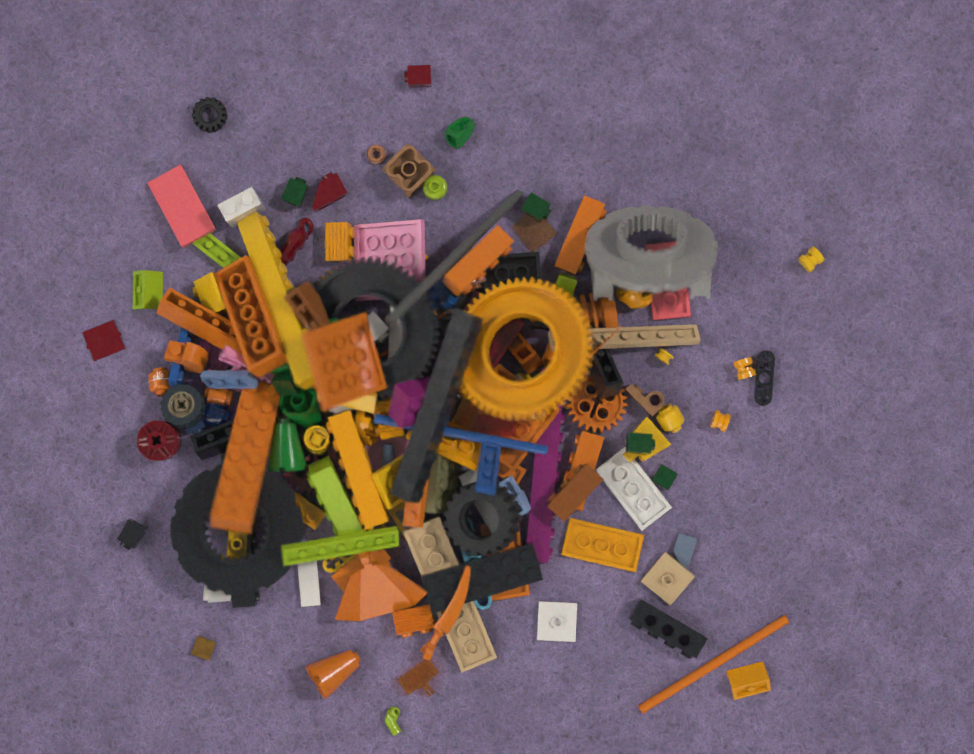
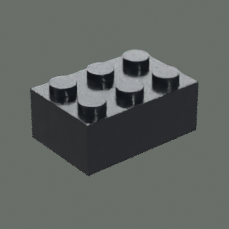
M539 252L512 253L506 257L501 255L498 258L500 262L492 270L488 268L485 271L484 295L486 294L485 289L488 288L492 291V285L498 288L501 281L504 285H507L508 279L514 283L515 278H518L520 282H522L523 278H526L528 282L531 278H534L537 283L541 279Z

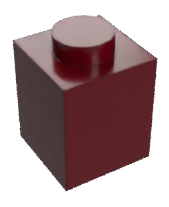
M408 65V71H404V82L408 83L409 88L432 87L431 65Z

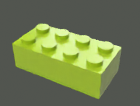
M330 456L308 465V481L312 489L316 487V497L320 505L324 504V513L328 521H333L332 526L335 535L341 536L364 532L363 526L360 525L358 513Z

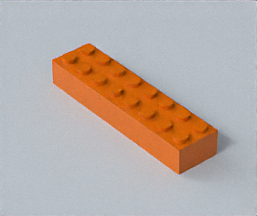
M258 381L256 389H242L211 514V527L251 534L271 449L274 427L280 410L281 396L278 395L272 383Z

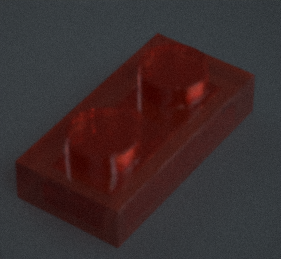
M478 414L477 432L488 435L516 437L517 420L515 417L510 421L507 417L503 420L500 416L494 417L492 415Z

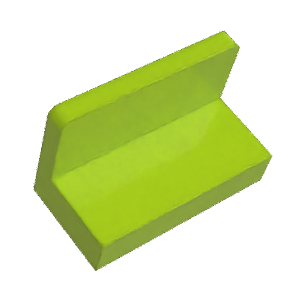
M149 270L133 271L132 309L157 310L163 297V272Z

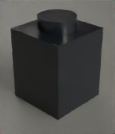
M128 519L117 540L121 541L120 545L128 550L131 548L135 549L148 528L133 519Z

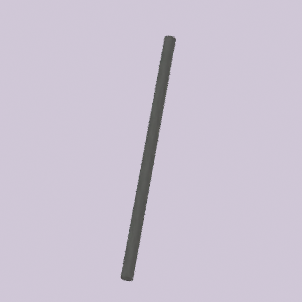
M520 190L513 192L385 318L387 323L393 325L523 197Z

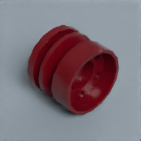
M154 420L148 422L141 427L137 434L138 449L144 457L150 460L165 461L171 459L178 453L181 447L180 432L166 421ZM155 437H161V445H155Z

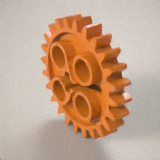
M584 374L583 377L586 381L579 383L582 388L575 389L577 394L570 395L571 401L566 399L570 404L566 405L565 408L571 409L568 416L574 415L572 423L578 421V428L584 425L585 432L589 428H592V434L595 433L596 429H599L601 434L604 428L609 432L611 430L610 425L617 427L615 420L621 422L623 419L620 415L626 414V411L622 409L628 406V404L623 402L628 398L627 396H622L625 389H621L618 395L613 396V401L600 398V404L596 407L593 418H590L598 391L591 375L587 377ZM593 386L596 393L589 394L586 391V387ZM580 404H586V405H588L589 411H588V412H583V411H581L579 405H580ZM597 412H606L607 418H599Z

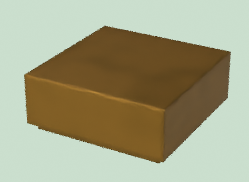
M197 636L191 654L210 660L216 642Z

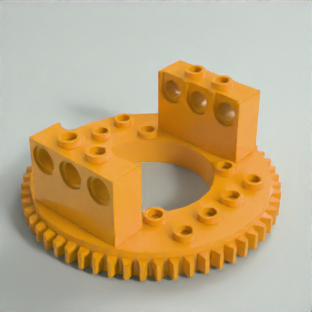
M515 278L514 283L508 279L507 285H504L502 281L498 288L492 285V291L488 288L485 289V295L479 293V300L473 298L474 305H467L469 307L467 312L484 319L460 388H464L462 392L465 395L468 394L467 398L470 401L473 400L472 403L475 406L479 405L478 408L482 411L485 409L487 414L492 412L494 417L500 414V418L503 420L507 416V419L510 421L514 417L517 421H520L521 417H523L525 421L532 419L544 422L546 413L550 415L553 408L557 411L559 404L565 406L564 400L571 401L570 395H576L575 389L582 388L579 383L586 381L583 377L584 374H589L586 368L592 366L588 360L593 359L592 354L589 352L594 351V348L589 346L594 343V340L589 338L593 336L592 331L589 330L591 325L586 323L589 319L587 316H583L585 312L583 309H580L579 303H575V298H570L571 295L568 292L564 293L561 287L557 290L556 284L550 287L548 281L543 285L541 279L536 283L534 278H531L529 282L526 278H523L522 282ZM516 318L529 319L534 323L536 321L545 323L550 327L555 341L554 355L548 367L537 377L523 382H513L498 376L493 370L489 358L490 344L495 333L504 324Z

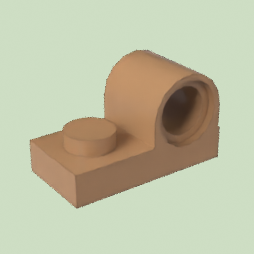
M629 384L625 388V391L651 417L664 404V396L659 391H652L644 397L642 395L643 390L637 384L634 386ZM652 395L659 397L660 401L657 406L650 403L649 399Z

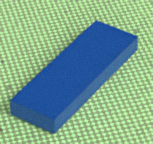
M482 442L475 486L476 492L495 494L501 445Z

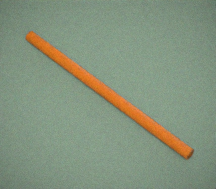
M785 615L779 617L638 705V708L644 714L787 625L789 620Z

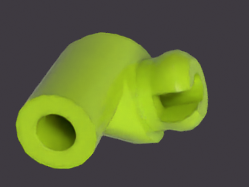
M390 707L385 716V723L393 736L402 731L396 723L400 715L398 707Z

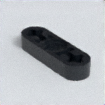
M768 350L760 352L757 356L754 401L760 406L768 405L772 400L775 356ZM765 354H768V357L771 358V361L767 362V368L771 367V371L766 369L759 370L760 366L764 367V361L761 360V357H764ZM761 373L769 375L768 383L763 384L759 381ZM758 385L761 387L769 386V390L765 389V395L768 396V399L764 400V403L761 402V399H758V395L762 394V389H758Z

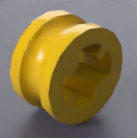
M659 348V353L654 355L666 365H669V360L674 358L662 348Z

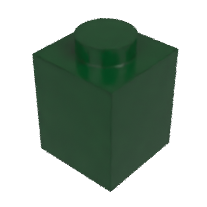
M299 177L295 179L290 178L281 197L282 201L300 208L309 189V186L306 185L307 181Z
M532 192L521 208V212L540 223L542 219L547 220L552 210L549 209L551 205L549 202Z
M291 370L278 372L271 380L279 396L298 395L302 387L296 384Z
M632 432L626 434L625 453L649 455L651 451H654L655 439H652V434Z

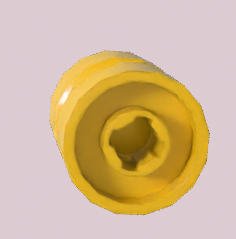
M321 426L308 428L304 435L307 450L313 455H323L330 448V437L327 430Z

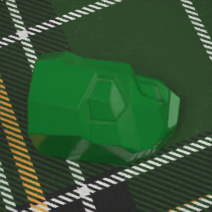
M462 117L447 127L444 134L446 141L451 147L459 149L464 146L475 129L474 120L469 117Z

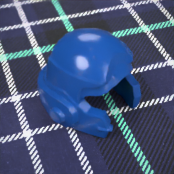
M446 274L426 291V293H431L429 300H435L432 307H437L438 310H451L455 308L456 302L459 299L456 295L452 296L442 282Z

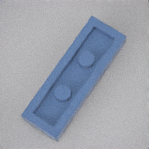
M247 370L202 371L200 378L209 389H256L259 383L253 374Z

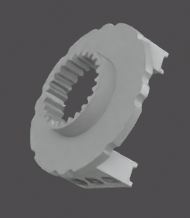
M644 205L639 208L627 207L605 215V219L598 220L586 235L585 255H587V261L591 268L593 301H597V298L605 297L613 300V284L628 290L638 292L647 290L651 293H660L663 290L676 291L689 287L691 288L690 299H694V296H706V299H710L712 269L716 264L718 243L714 240V233L703 221L698 218H692L689 213L664 206L652 207L651 205ZM640 229L643 231L658 229L659 232L666 231V234H672L673 238L676 237L677 242L675 246H670V250L665 248L663 252L660 250L645 252L644 249L637 250L636 246L631 247V243H627L625 238H628V234L633 235V231L640 232Z

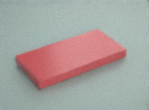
M181 164L148 182L182 248L216 230Z
M677 241L645 244V252L649 250L653 252L660 250L663 252L665 248L670 250V246H675ZM688 287L676 291L663 290L660 293H653V300L651 302L653 321L691 317Z

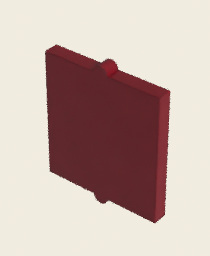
M114 320L82 332L87 343L86 348L90 350L94 361L125 349L120 337L122 334L118 332Z

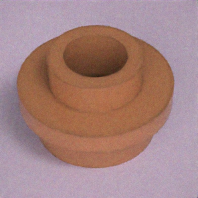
M372 145L369 147L367 158L371 163L380 164L384 161L386 152L382 146ZM378 151L380 156L374 158L373 152Z

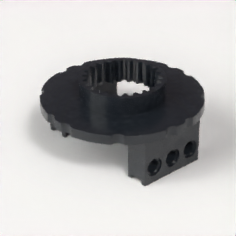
M219 464L213 470L207 469L198 474L182 490L183 496L177 499L174 505L175 515L171 517L170 522L173 550L178 552L177 559L185 572L197 583L206 584L207 589L214 592L221 590L226 595L256 593L259 588H268L279 581L290 570L291 565L284 566L282 545L299 543L303 540L306 523L303 521L301 507L296 505L297 498L291 488L278 475L269 474L266 469L257 509H261L260 516H265L262 522L267 524L263 528L267 534L262 536L265 542H260L259 544L261 549L256 548L255 554L250 553L248 558L243 556L241 560L238 557L232 560L231 556L224 558V553L217 554L218 549H212L213 543L207 541L210 535L205 534V531L209 530L205 523L210 522L207 516L212 514L211 509H213L224 464Z

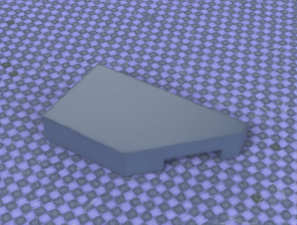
M678 533L673 552L678 562L688 569L697 538Z

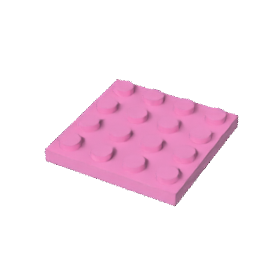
M425 220L354 225V257L358 261L360 258L365 257L366 262L369 257H372L373 261L376 258H380L381 263L387 259L388 265L392 262H395L396 268L402 265L403 272L408 269L410 270L409 276L416 275L415 281H423L426 278ZM374 296L355 297V301L358 302L382 300Z

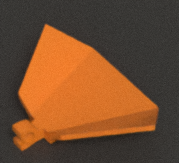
M369 552L360 553L362 565L351 573L348 578L335 620L360 622L415 606L427 594V591L388 564L379 563L378 560L372 562Z

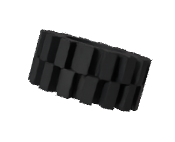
M214 97L199 99L200 102H196L195 107L192 108V118L195 125L207 133L221 130L222 126L226 124L228 117L225 106ZM207 108H213L217 112V117L212 122H206L203 119V112Z

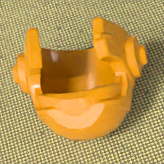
M617 286L616 296L618 300L624 302L631 309H642L653 300V293L650 291L638 292Z

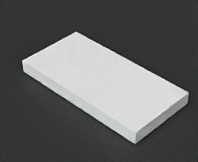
M624 447L595 469V471L604 479L603 482L640 530L643 531L672 507L637 461L634 459L629 463L622 454L626 450V447Z

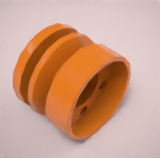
M589 293V302L586 303L585 295H579L580 309H583L585 312L583 316H587L589 319L586 323L593 325L594 328H599L600 323L603 324L604 328H618L614 296L613 300L605 297L598 298V301H593V295Z

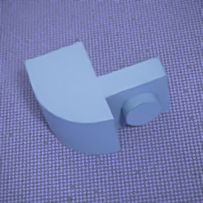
M511 475L499 482V486L507 487L509 489L508 493L514 494L516 497L514 501L521 508L518 510V513L524 515L531 509L529 499L524 490L520 489L514 477Z

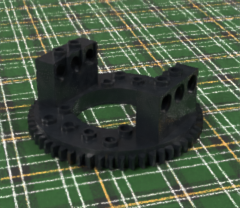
M362 257L359 261L357 258H354L352 263L350 260L344 261V264L341 262L337 264V267H331V272L329 270L325 271V276H319V281H315L313 284L315 291L320 296L328 320L334 318L339 320L344 306L355 297H378L395 309L422 281H415V274L409 276L410 270L408 269L403 272L402 265L396 268L395 262L388 265L387 259L381 263L380 258H376L373 261L372 257H369L366 262L365 257ZM424 293L399 318L402 326L401 342L391 358L380 362L387 388L375 392L377 393L376 401L379 400V397H381L382 401L387 399V395L392 399L395 384L417 380L419 377L424 378L426 376L424 371L428 372L430 370L428 365L434 364L431 358H436L437 354L433 351L439 350L437 344L442 340V337L439 336L441 331L437 330L441 323L436 322L440 315H435L434 313L438 308L432 307L435 300H429L431 293Z

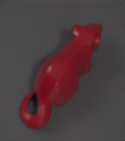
M301 218L299 226L293 229L286 237V242L280 250L282 255L280 259L285 266L295 259L297 251L303 248L306 240L312 234L314 226L309 218ZM305 223H308L310 226L308 234L305 231Z

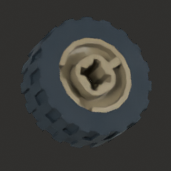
M180 384L168 389L166 394L163 395L161 412L163 417L172 426L179 429H189L192 426H196L202 420L206 405L204 404V398L194 387Z

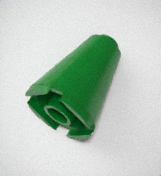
M312 387L306 390L302 388L298 395L281 396L279 406L283 414L307 431L312 426L322 425L317 393Z
M279 419V423H275L267 466L268 471L279 472V470L297 471L306 469V461L295 422H291V419Z

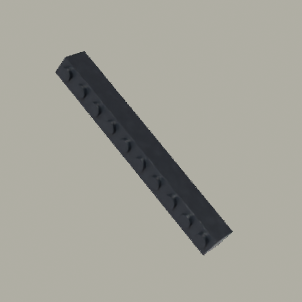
M454 309L390 494L412 503H419L423 497L426 482L430 478L432 465L437 458V451L443 440V433L449 423V416L456 403V396L462 386V379L469 366V359L472 351L475 349V342L478 333L482 329L484 318L464 310Z

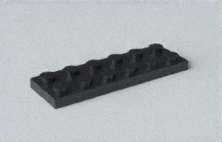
M532 542L421 575L432 614L447 608L459 586L466 566L470 567V580L464 604L543 580Z

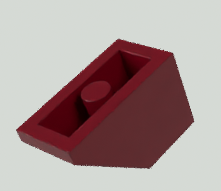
M330 172L322 177L323 180L319 182L312 206L315 213L349 195L337 172L335 174Z

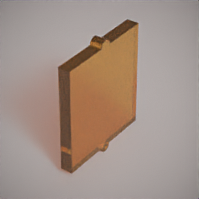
M523 215V218L512 226L532 252H535L542 245H547V241L558 234L547 220L542 219L540 223L528 215Z

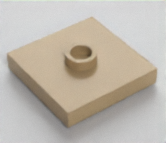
M665 551L642 578L641 582L671 606L694 579L695 575Z

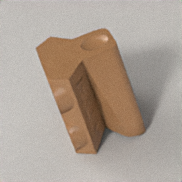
M410 143L406 144L382 169L405 192L409 199L423 186L424 181L429 176L436 173V169Z

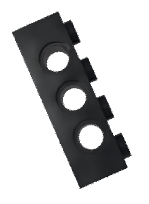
M642 599L638 600L629 616V619L632 621L631 625L639 630L642 627L649 630L647 634L655 639L661 637L665 640V645L672 649L675 646L682 650L681 654L689 659L692 656L698 657L708 639L706 636ZM648 615H654L655 623L647 625L645 618ZM664 625H671L672 632L670 634L664 635L662 633ZM686 634L689 640L686 644L682 645L679 643V637Z

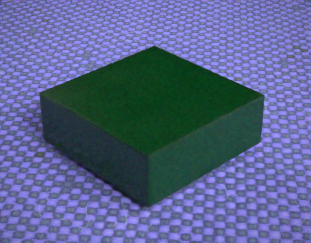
M661 464L651 481L669 490L678 474Z

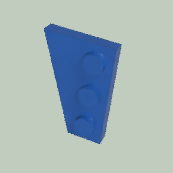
M181 327L178 342L184 344L187 342L192 343L193 337L190 336V332ZM172 363L168 380L170 388L182 383L184 365Z

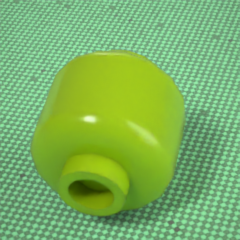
M438 175L429 176L423 183L424 195L432 201L443 199L447 194L445 179Z

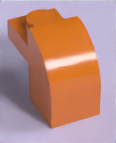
M169 340L164 359L165 361L184 365L186 371L201 374L202 371L206 370L209 354L204 348L194 343L187 342L184 344Z

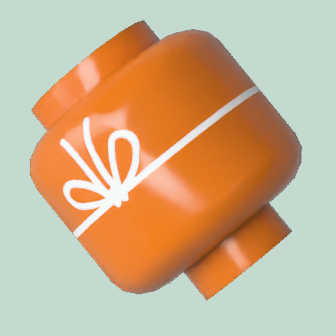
M154 368L148 374L149 391L155 393L157 397H163L167 390L171 389L168 381L170 371L167 368Z

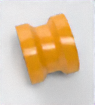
M715 410L710 428H719L722 432H725L731 414H722L719 410Z

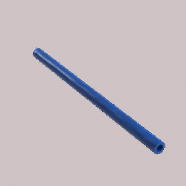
M375 414L374 423L400 428L390 416ZM414 425L403 429L413 430ZM446 427L443 436L478 443L487 442L501 445V447L542 455H546L548 449L547 445Z

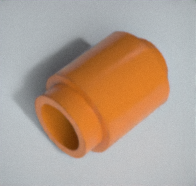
M206 387L204 398L210 404L215 402L218 403L215 405L230 406L234 391L229 389H209Z

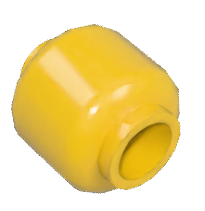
M670 403L663 405L656 415L659 425L665 432H678L684 423V416L679 407Z

